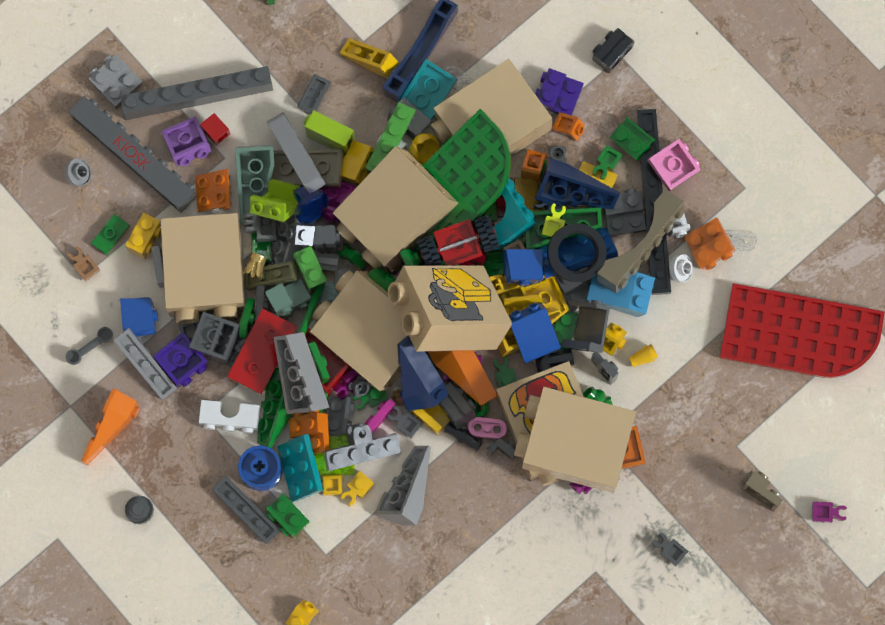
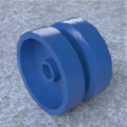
M263 445L247 449L241 455L238 463V471L243 482L250 489L259 492L274 488L281 480L283 474L282 463L277 453ZM263 466L264 469H261V472H258V467Z

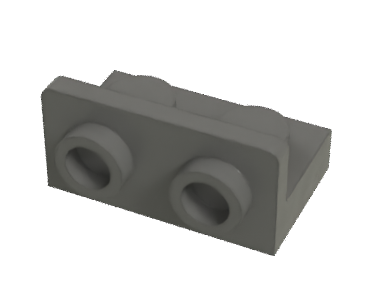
M328 396L329 408H327L326 414H328L329 435L347 438L346 429L352 425V421H349L350 413H354L355 402H352L350 396L342 400L336 396Z

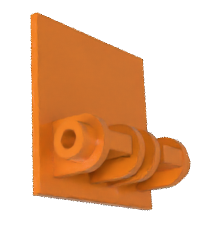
M228 169L195 176L198 213L222 207L223 210L230 209L232 202H230L231 186H229L230 175Z

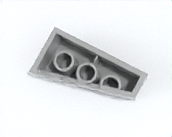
M304 332L274 337L286 413L312 412L329 408Z

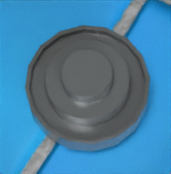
M138 495L128 500L125 505V514L130 522L142 525L151 520L154 514V507L148 498Z

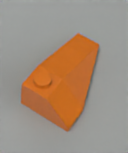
M473 350L427 351L435 366L442 370L480 406L498 397Z
M114 388L112 389L102 410L104 417L95 426L96 436L90 439L81 460L83 464L88 466L131 422L132 418L137 417L140 408L136 400Z

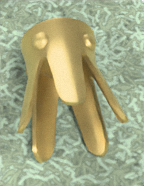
M260 250L259 254L252 253L251 260L243 274L250 273L251 271L250 276L252 278L256 275L262 280L263 266L266 262V257L261 255L262 250Z

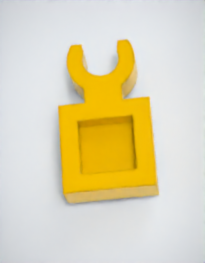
M359 471L347 485L351 490L344 492L341 495V499L344 500L345 497L350 496L352 500L348 505L351 507L355 504L356 497L359 496L362 499L375 483Z

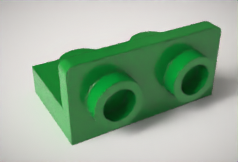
M284 493L270 506L266 507L268 511L266 516L273 523L277 521L281 525L279 529L286 537L290 535L294 538L310 523Z

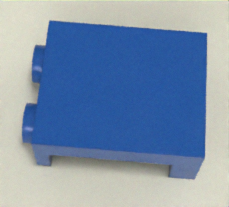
M542 302L532 303L528 308L521 311H513L509 315L512 322L511 329L519 347V353L525 363L561 348L547 310Z

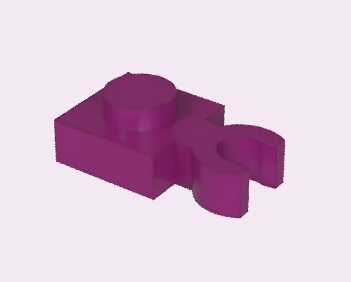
M353 368L342 377V383H338L333 387L337 397L341 400L347 396L349 391L353 393V390H350L348 387L349 383L354 382L360 375Z
M812 502V522L832 523L833 517L838 521H844L847 517L840 516L839 510H846L847 507L841 505L833 508L832 502Z

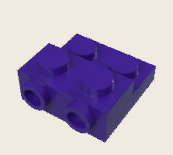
M549 68L548 72H543L540 80L543 83L541 89L537 88L535 95L547 111L556 114L561 112L572 115L584 83L566 77L567 74Z
M184 332L153 356L178 388L189 385L193 381L191 377L196 373L201 375L207 370L206 365L208 364V361L200 352L189 348L191 341Z

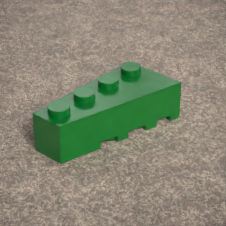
M601 208L566 209L565 213L560 217V219L565 220L564 226L579 223L588 225L595 230L602 228ZM551 210L532 211L534 214L533 219L537 224L525 233L526 249H536L548 245L551 237L541 233L546 216L552 217ZM570 234L566 236L563 240L573 238L582 234Z

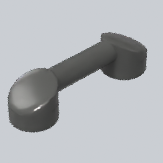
M108 327L100 328L97 332V337L79 350H69L66 353V361L71 365L79 364L82 356L102 342L108 343L112 340V330Z

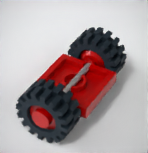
M485 215L473 220L477 233L474 232L470 219L433 232L438 244L437 248L432 235L417 240L425 265L443 266L439 257L440 254L445 266H455L483 256L478 243L479 239L484 252L499 248L496 233L489 216Z

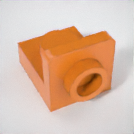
M559 112L552 130L571 136L573 140L578 141L584 132L585 124L579 117Z

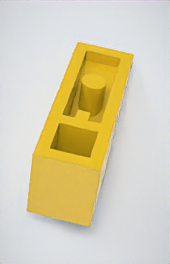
M348 38L340 51V55L387 79L399 65V62L390 52Z

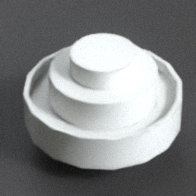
M681 254L675 255L671 259L669 271L672 279L678 283L690 280L693 274V263L689 256Z

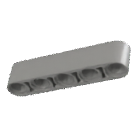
M284 112L267 121L308 193L312 194L326 185Z

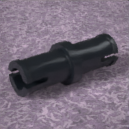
M449 421L443 431L457 439L458 443H464L476 452L483 443L482 440L471 435L467 429H457L451 421Z

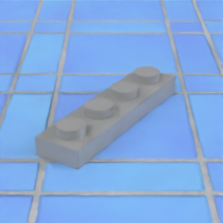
M130 328L113 340L162 400L178 388Z

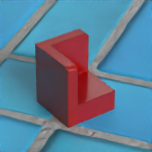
M215 113L200 124L202 131L216 146L231 135L229 128Z

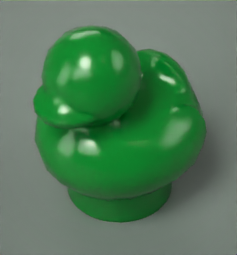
M589 387L583 392L584 398L613 405L611 397H606L605 392L601 389Z

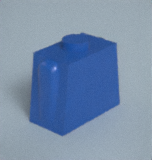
M506 249L502 253L507 284H518L521 287H526L542 281L544 249Z
M150 297L120 298L123 332L130 328L136 337L153 335L156 332L155 321H158L157 309L154 310L152 299Z

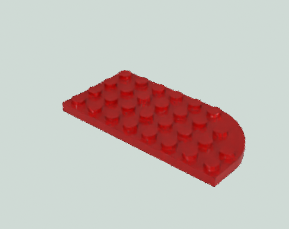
M733 283L720 359L821 378L845 376L863 366L876 351L881 339L885 311Z

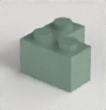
M301 279L285 287L281 283L265 292L276 316L284 320L290 318L293 312L297 310L307 309L311 301V297Z

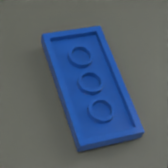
M607 228L596 230L605 242L606 260L618 257V251ZM579 235L561 241L558 248V257L566 269L573 271L592 264L595 257V248L589 238ZM548 245L536 248L544 249L543 275L545 279L557 275L548 263Z

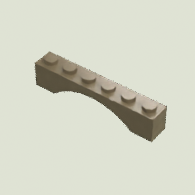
M664 190L654 202L653 222L645 238L629 252L608 259L597 273L598 283L616 294L620 289H624L630 276L635 275L643 260L646 261L650 257L651 250L659 246L663 235L669 233L676 219H680L685 212L684 201Z

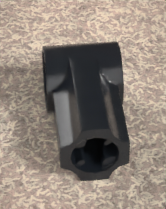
M571 349L548 353L535 359L538 373L568 361L571 366L575 365Z

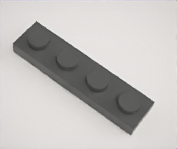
M227 476L212 489L266 544L271 542L281 532Z

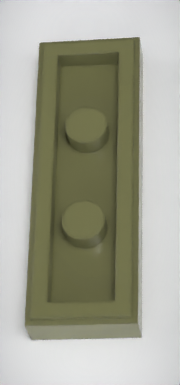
M288 261L263 267L262 280L256 275L252 278L250 276L251 271L250 273H245L246 290H254L258 286L268 287L296 281V262Z

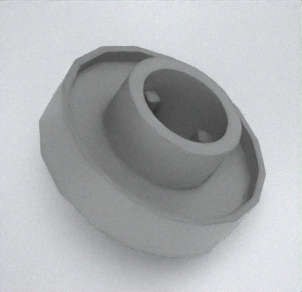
M83 159L70 160L64 169L65 178L72 186H84L91 179V168Z

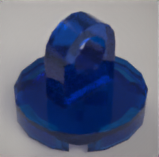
M302 186L293 190V195L298 202L294 215L300 223L308 224L315 221L322 215L323 208L328 207L329 198L321 190L308 193Z

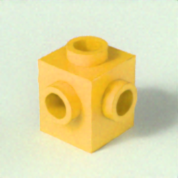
M611 322L606 328L603 351L613 356L617 349L621 350L627 341L624 339L627 331Z

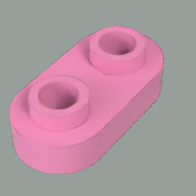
M475 417L469 422L468 431L471 435L478 438L498 440L506 435L507 427L499 419ZM475 425H480V426H481V430H480V431H476V430L474 429V426H475ZM495 427H499L501 431L499 433H495L493 429Z

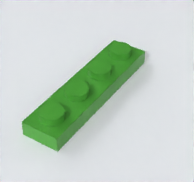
M398 102L365 170L372 172L395 146L398 147L416 113L415 109Z

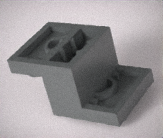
M203 312L189 348L208 355L210 360L232 367L239 355L234 350V347L244 338H239V324Z

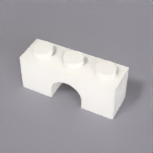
M201 400L199 424L203 426V429L215 430V427L223 428L222 430L227 432H234V429H240L243 433L248 434L258 431L261 411L259 405L240 403L238 414L227 418L222 415L223 405L220 401Z

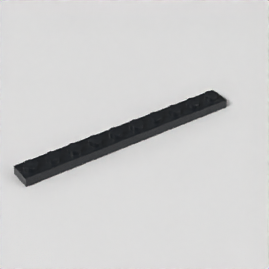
M656 109L637 110L638 126L655 139L641 157L646 233L649 232L653 222L654 202L663 193L662 181L647 161L660 152ZM666 233L663 235L659 246L651 250L649 257L650 276L655 278L652 295L671 294Z

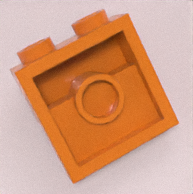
M717 217L684 236L692 250L693 257L702 270L706 269L708 271L717 266L716 262L730 259L733 256L732 253L736 251Z
M319 410L308 412V415L306 413H295L294 418L289 419L290 438L309 434L314 455L324 454L323 451L329 450L328 414L320 413Z

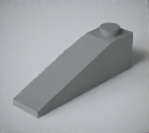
M414 446L402 464V472L398 477L393 478L391 481L393 485L388 493H383L375 511L376 516L400 525H417L424 505L430 446Z

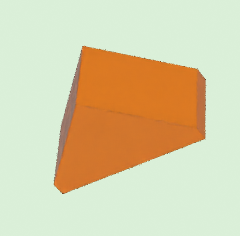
M528 149L522 166L521 178L539 182L546 153Z

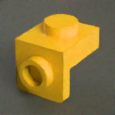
M302 600L295 607L286 624L309 625L319 610L311 602Z

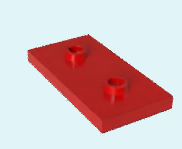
M262 308L227 378L262 395L278 364L274 337L293 334L297 326Z

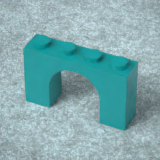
M510 178L502 193L506 202V211L502 220L494 226L499 243V248L494 250L499 251L515 242L537 224L533 219L534 214L525 206L524 198L517 193L514 188L515 184Z

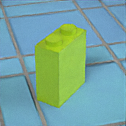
M314 110L311 115L308 114L305 118L304 125L307 138L329 149H343V156L346 155L352 140L356 141L354 130Z

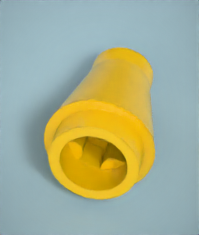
M646 344L628 358L634 368L654 362L658 355L652 344L648 346Z

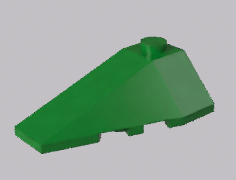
M277 367L264 389L265 400L261 401L263 418L259 420L257 444L272 448L292 415L286 413L280 372Z

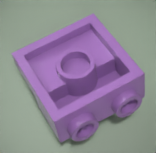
M196 116L161 131L176 166H187L191 160L196 158L203 159L207 157L208 153L212 152Z

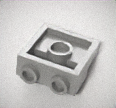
M115 54L114 56H107L103 61L104 65L100 69L95 68L90 72L89 81L117 109L121 105L120 96L134 93L143 85V82Z

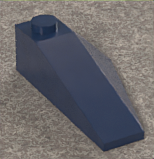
M549 158L543 171L535 200L549 205L554 203L556 206L570 204L571 207L588 205L590 208L614 209L620 192L567 163Z
M406 336L397 344L398 364L401 366L399 381L402 382L400 398L407 411L435 407L448 396L446 387L425 351L416 352L410 337Z

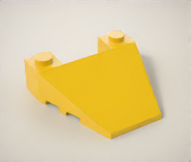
M502 275L489 277L503 306V299L541 294L549 298V303L546 298H543V302L552 324L569 311L555 276L545 279L543 275L542 281L526 287H521L518 284H507L505 276ZM511 328L498 346L501 357L519 352V347Z

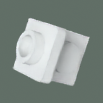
M684 214L680 219H676L669 233L671 237L676 236V238L687 235V232L690 231V225L687 224Z

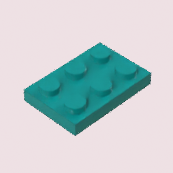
M425 59L400 100L406 98L432 121L435 117L434 107L445 101L458 79Z
M309 434L301 435L277 446L291 502H297L323 491Z

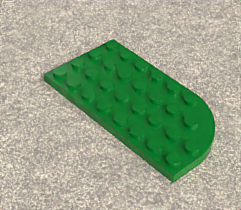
M479 109L423 165L458 202L452 211L428 235H432L436 248L438 244L433 232L470 219L472 224L474 219L479 218L500 197L509 179L511 154L507 139L502 130L482 109ZM417 246L414 249V251L420 252L419 246Z

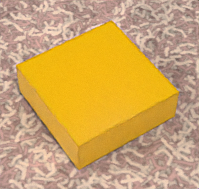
M342 475L322 476L323 496L342 495Z

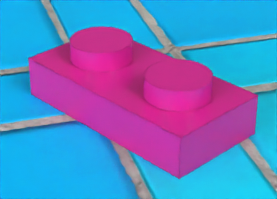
M390 398L387 402L384 400L378 406L377 410L379 411L375 416L371 415L366 420L365 425L370 427L372 434L387 418V415L393 411V407L396 406V403Z

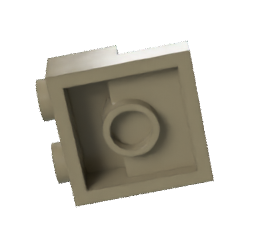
M750 470L741 482L744 484L742 487L743 491L773 512L783 501L779 498L781 495L773 489H770V491L767 489L771 482L768 481V476L760 471L757 473Z

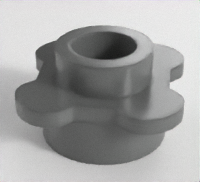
M550 146L548 148L549 158L564 163L567 162L565 157L567 149L565 146Z
M359 375L354 382L349 383L348 387L350 390H353L354 396L359 398L368 393L370 384L365 381L364 377Z

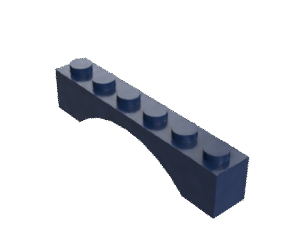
M439 0L417 40L382 86L383 95L397 103L399 102L425 59L429 58L457 15V4L450 0Z

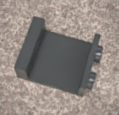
M578 299L577 302H569V306L579 308L574 340L563 339L562 347L577 351L602 353L610 307L602 305L603 302L591 300V303L583 299Z

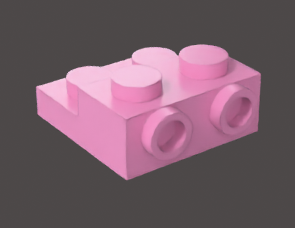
M680 139L647 160L668 191L701 170L697 159L690 155L688 146L681 142Z

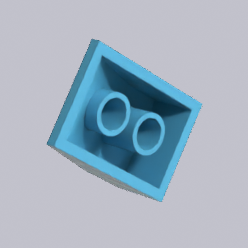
M637 272L635 275L630 276L626 287L620 289L616 294L598 283L596 274L591 278L586 300L589 302L591 300L602 301V305L611 309L640 317L647 313L655 278Z

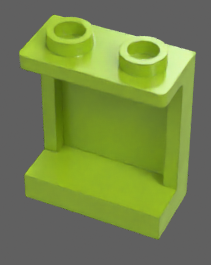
M271 179L268 182V192L264 196L252 195L250 197V213L284 222L305 205L306 188Z

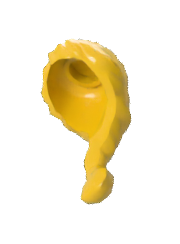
M423 133L414 138L409 147V152L423 166L441 146L436 136L430 133Z

